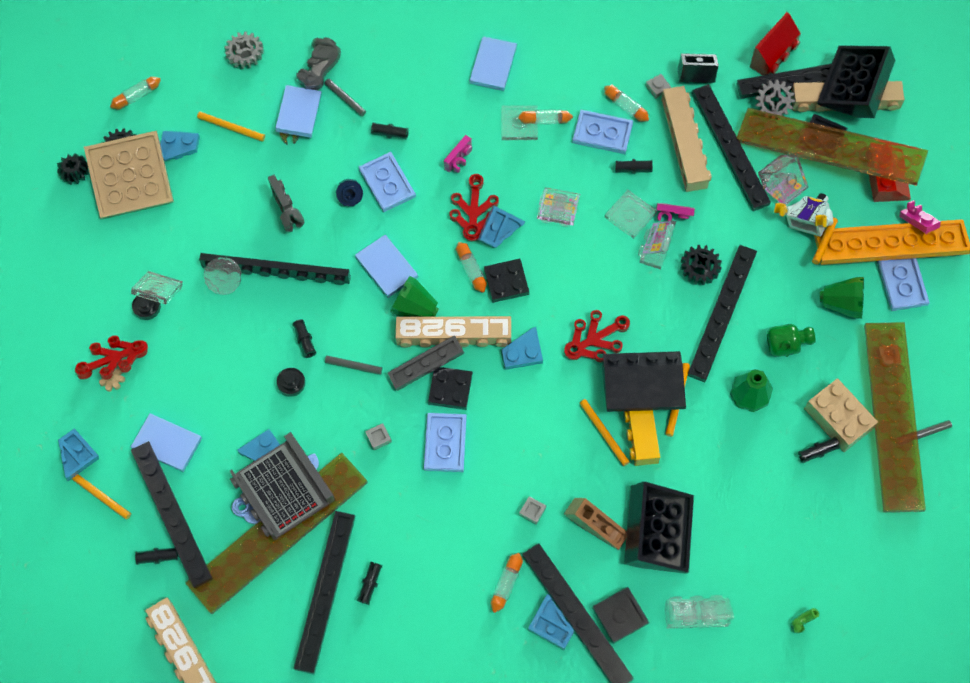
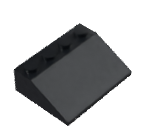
M839 45L817 104L857 118H875L895 63L891 47Z
M680 351L603 354L602 374L607 412L686 409L683 364Z
M645 481L632 485L624 564L644 569L689 573L694 495Z

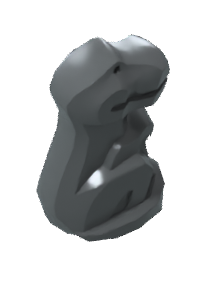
M327 37L313 39L311 46L314 50L311 58L307 60V66L310 70L302 68L296 74V79L306 89H321L326 74L340 59L341 49L336 46L334 40Z

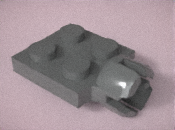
M275 174L269 176L268 180L273 196L282 211L280 220L285 230L293 232L292 225L294 224L297 228H301L304 225V218L298 209L293 208L292 200L289 194H286L281 179L277 180Z

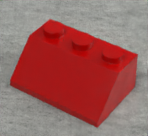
M788 12L783 15L754 49L750 67L761 75L776 73L779 69V64L785 62L790 56V52L792 50L795 51L800 44L799 38L801 33Z
M889 142L870 143L866 152V160L873 202L911 200L903 150Z

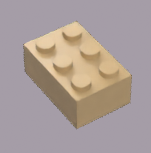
M838 378L810 399L804 408L830 438H837L838 445H840V449L843 452H846L871 432L878 423Z

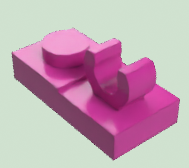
M465 135L445 158L444 169L450 173L453 169L455 172L460 173V167L457 164L466 165V160L463 157L465 155L468 156L472 150V138Z
M914 200L907 203V209L900 211L899 217L925 234L940 228L941 221L922 211L921 204L915 206Z
M657 203L656 210L661 211L658 214L659 221H661L663 214H667L669 222L672 220L670 212L678 214L679 218L689 219V216H694L695 208Z

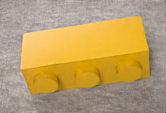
M653 410L624 411L625 423H629L627 439L632 443V448H630L631 460H634L635 466L658 464L660 452Z

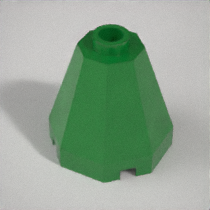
M409 276L390 312L403 317H435L439 308L436 307L438 302L419 281Z
M855 277L824 286V291H820V302H823L825 308L852 318L862 319L864 277Z
M754 369L735 377L730 395L738 408H746L751 412H756L768 406L773 388L765 373Z

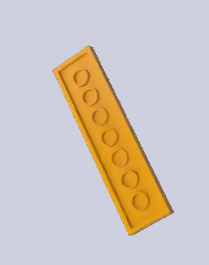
M963 219L941 221L940 228L927 234L910 223L835 228L820 260V264L970 254V241ZM824 229L821 237L814 235L817 248L826 229Z

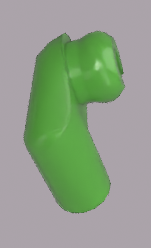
M812 608L794 619L791 623L793 631L795 633L803 632L805 630L804 624L819 617L818 610Z

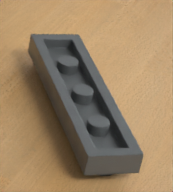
M454 335L388 372V375L398 391L465 353Z

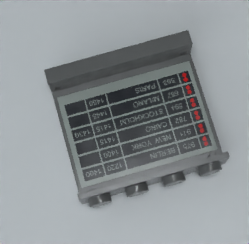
M291 432L284 436L286 442L239 472L234 473L233 470H230L233 476L230 478V481L236 489L240 487L243 492L240 494L246 505L251 504L253 509L250 512L256 521L259 519L264 525L261 526V529L267 537L271 535L273 540H276L335 501L332 492Z

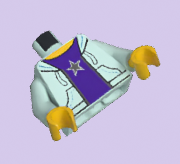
M820 193L817 198L805 196L791 206H786L783 203L775 204L774 213H779L782 217L786 215L789 228L821 237L825 227L833 224V212L830 210L829 203L827 202L829 198L823 193Z

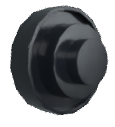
M143 292L134 298L132 309L138 318L149 320L158 315L161 303L155 294Z
M296 368L282 370L277 377L278 389L286 396L300 394L305 387L303 373Z

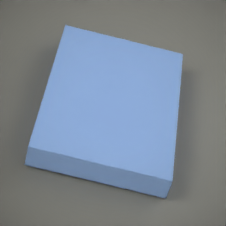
M483 36L471 74L470 84L504 91L517 49V43Z
M286 85L276 132L312 138L321 91Z
M580 110L573 143L626 154L633 120Z
M391 152L359 166L360 173L383 213L416 197V193Z
M386 235L355 254L356 259L388 298L404 287L409 276L415 279L418 278L416 271Z
M916 258L877 261L891 311L923 307L930 304Z
M150 413L131 448H136L149 441L158 461L184 472L202 437Z
M427 414L424 471L464 472L467 414Z

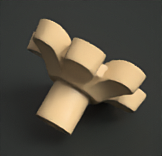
M116 369L113 372L112 378L108 380L101 379L99 383L101 386H105L106 391L110 392L113 387L118 390L121 387L119 382H125V377L121 376L122 372L120 369Z

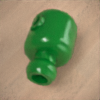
M785 324L771 327L767 331L769 351L774 357H788L789 355L798 354L801 351V344L812 345L816 342L815 332L812 327H806L799 331L796 325Z

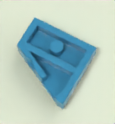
M163 131L160 145L164 161L172 158L177 160L185 155L197 153L200 139L199 133Z
M492 206L478 240L496 248L503 240L511 236L515 230L523 226L525 221L496 206Z
M533 327L502 349L505 370L543 363L536 327Z
M75 428L58 440L67 481L99 459V455Z
M270 429L239 448L238 452L254 462L280 444Z
M547 594L528 630L565 650L574 633V629L552 601L551 596Z

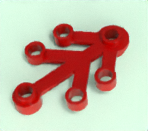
M473 174L469 178V186L472 188L471 207L462 199L460 193H454L451 196L452 204L458 205L470 217L468 223L461 216L458 209L450 211L451 221L457 222L463 228V236L468 241L478 240L490 212L479 223H477V218L492 206L497 207L499 204V198L496 195H491L487 201L478 207L479 190L484 185V179L480 174ZM458 197L460 200L455 201L454 198ZM474 231L475 234L471 235L469 232Z
M593 310L590 315L591 323L587 339L580 342L582 331L585 330L586 322L583 319H577L574 323L575 332L573 340L567 343L564 349L566 357L571 360L586 357L602 362L603 358H599L597 355L606 354V352L602 349L596 352L587 350L586 348L589 346L612 350L614 353L621 352L623 347L621 341L614 340L609 342L602 339L616 331L626 332L630 326L629 318L623 315L618 316L615 319V323L596 333L598 323L602 319V313L599 310ZM597 314L599 315V318L596 319L593 317V315ZM624 320L626 323L620 324L619 321ZM581 323L583 327L579 328L577 324ZM618 344L620 348L615 349L613 346ZM571 348H576L577 351H576V352H572L570 349H571Z
M116 335L108 338L109 346L125 350L117 351L102 348L100 343H93L89 347L92 355H103L106 357L91 363L79 362L75 368L77 377L79 379H87L92 375L93 369L106 364L109 365L100 370V375L104 380L112 378L117 366H119L121 372H129L136 358L144 357L147 354V343L143 340H137L133 343L121 341Z

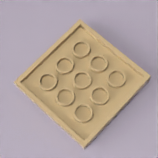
M157 131L84 147L101 219L174 203Z

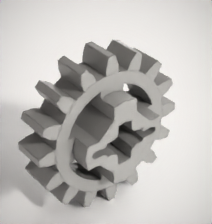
M238 32L237 37L232 35V41L227 40L228 46H225V54L230 64L234 63L235 67L241 65L242 69L245 68V65L251 68L252 63L257 65V59L262 60L261 54H264L263 44L259 37H254V33L247 35V32H244V35Z
M769 80L768 86L762 84L763 90H757L760 95L755 97L756 100H759V103L755 104V106L761 107L758 112H765L764 117H768L770 114L771 119H775L776 115L778 118H782V113L788 115L787 109H793L790 103L795 102L794 99H791L794 92H789L791 86L785 87V81L779 84V80H775L773 84ZM772 88L767 96L764 95L768 89ZM781 89L785 92L786 97H783L780 93ZM776 94V98H779V100L776 101L774 105V101H771V97H775ZM763 102H766L769 105L770 111L765 107ZM783 103H786L785 106L778 111L779 106Z

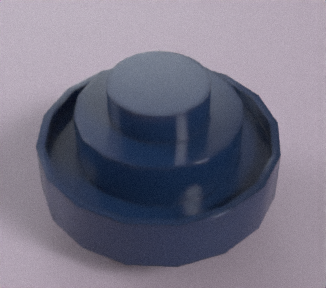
M344 179L337 185L336 196L341 204L355 206L362 200L363 189L356 180Z

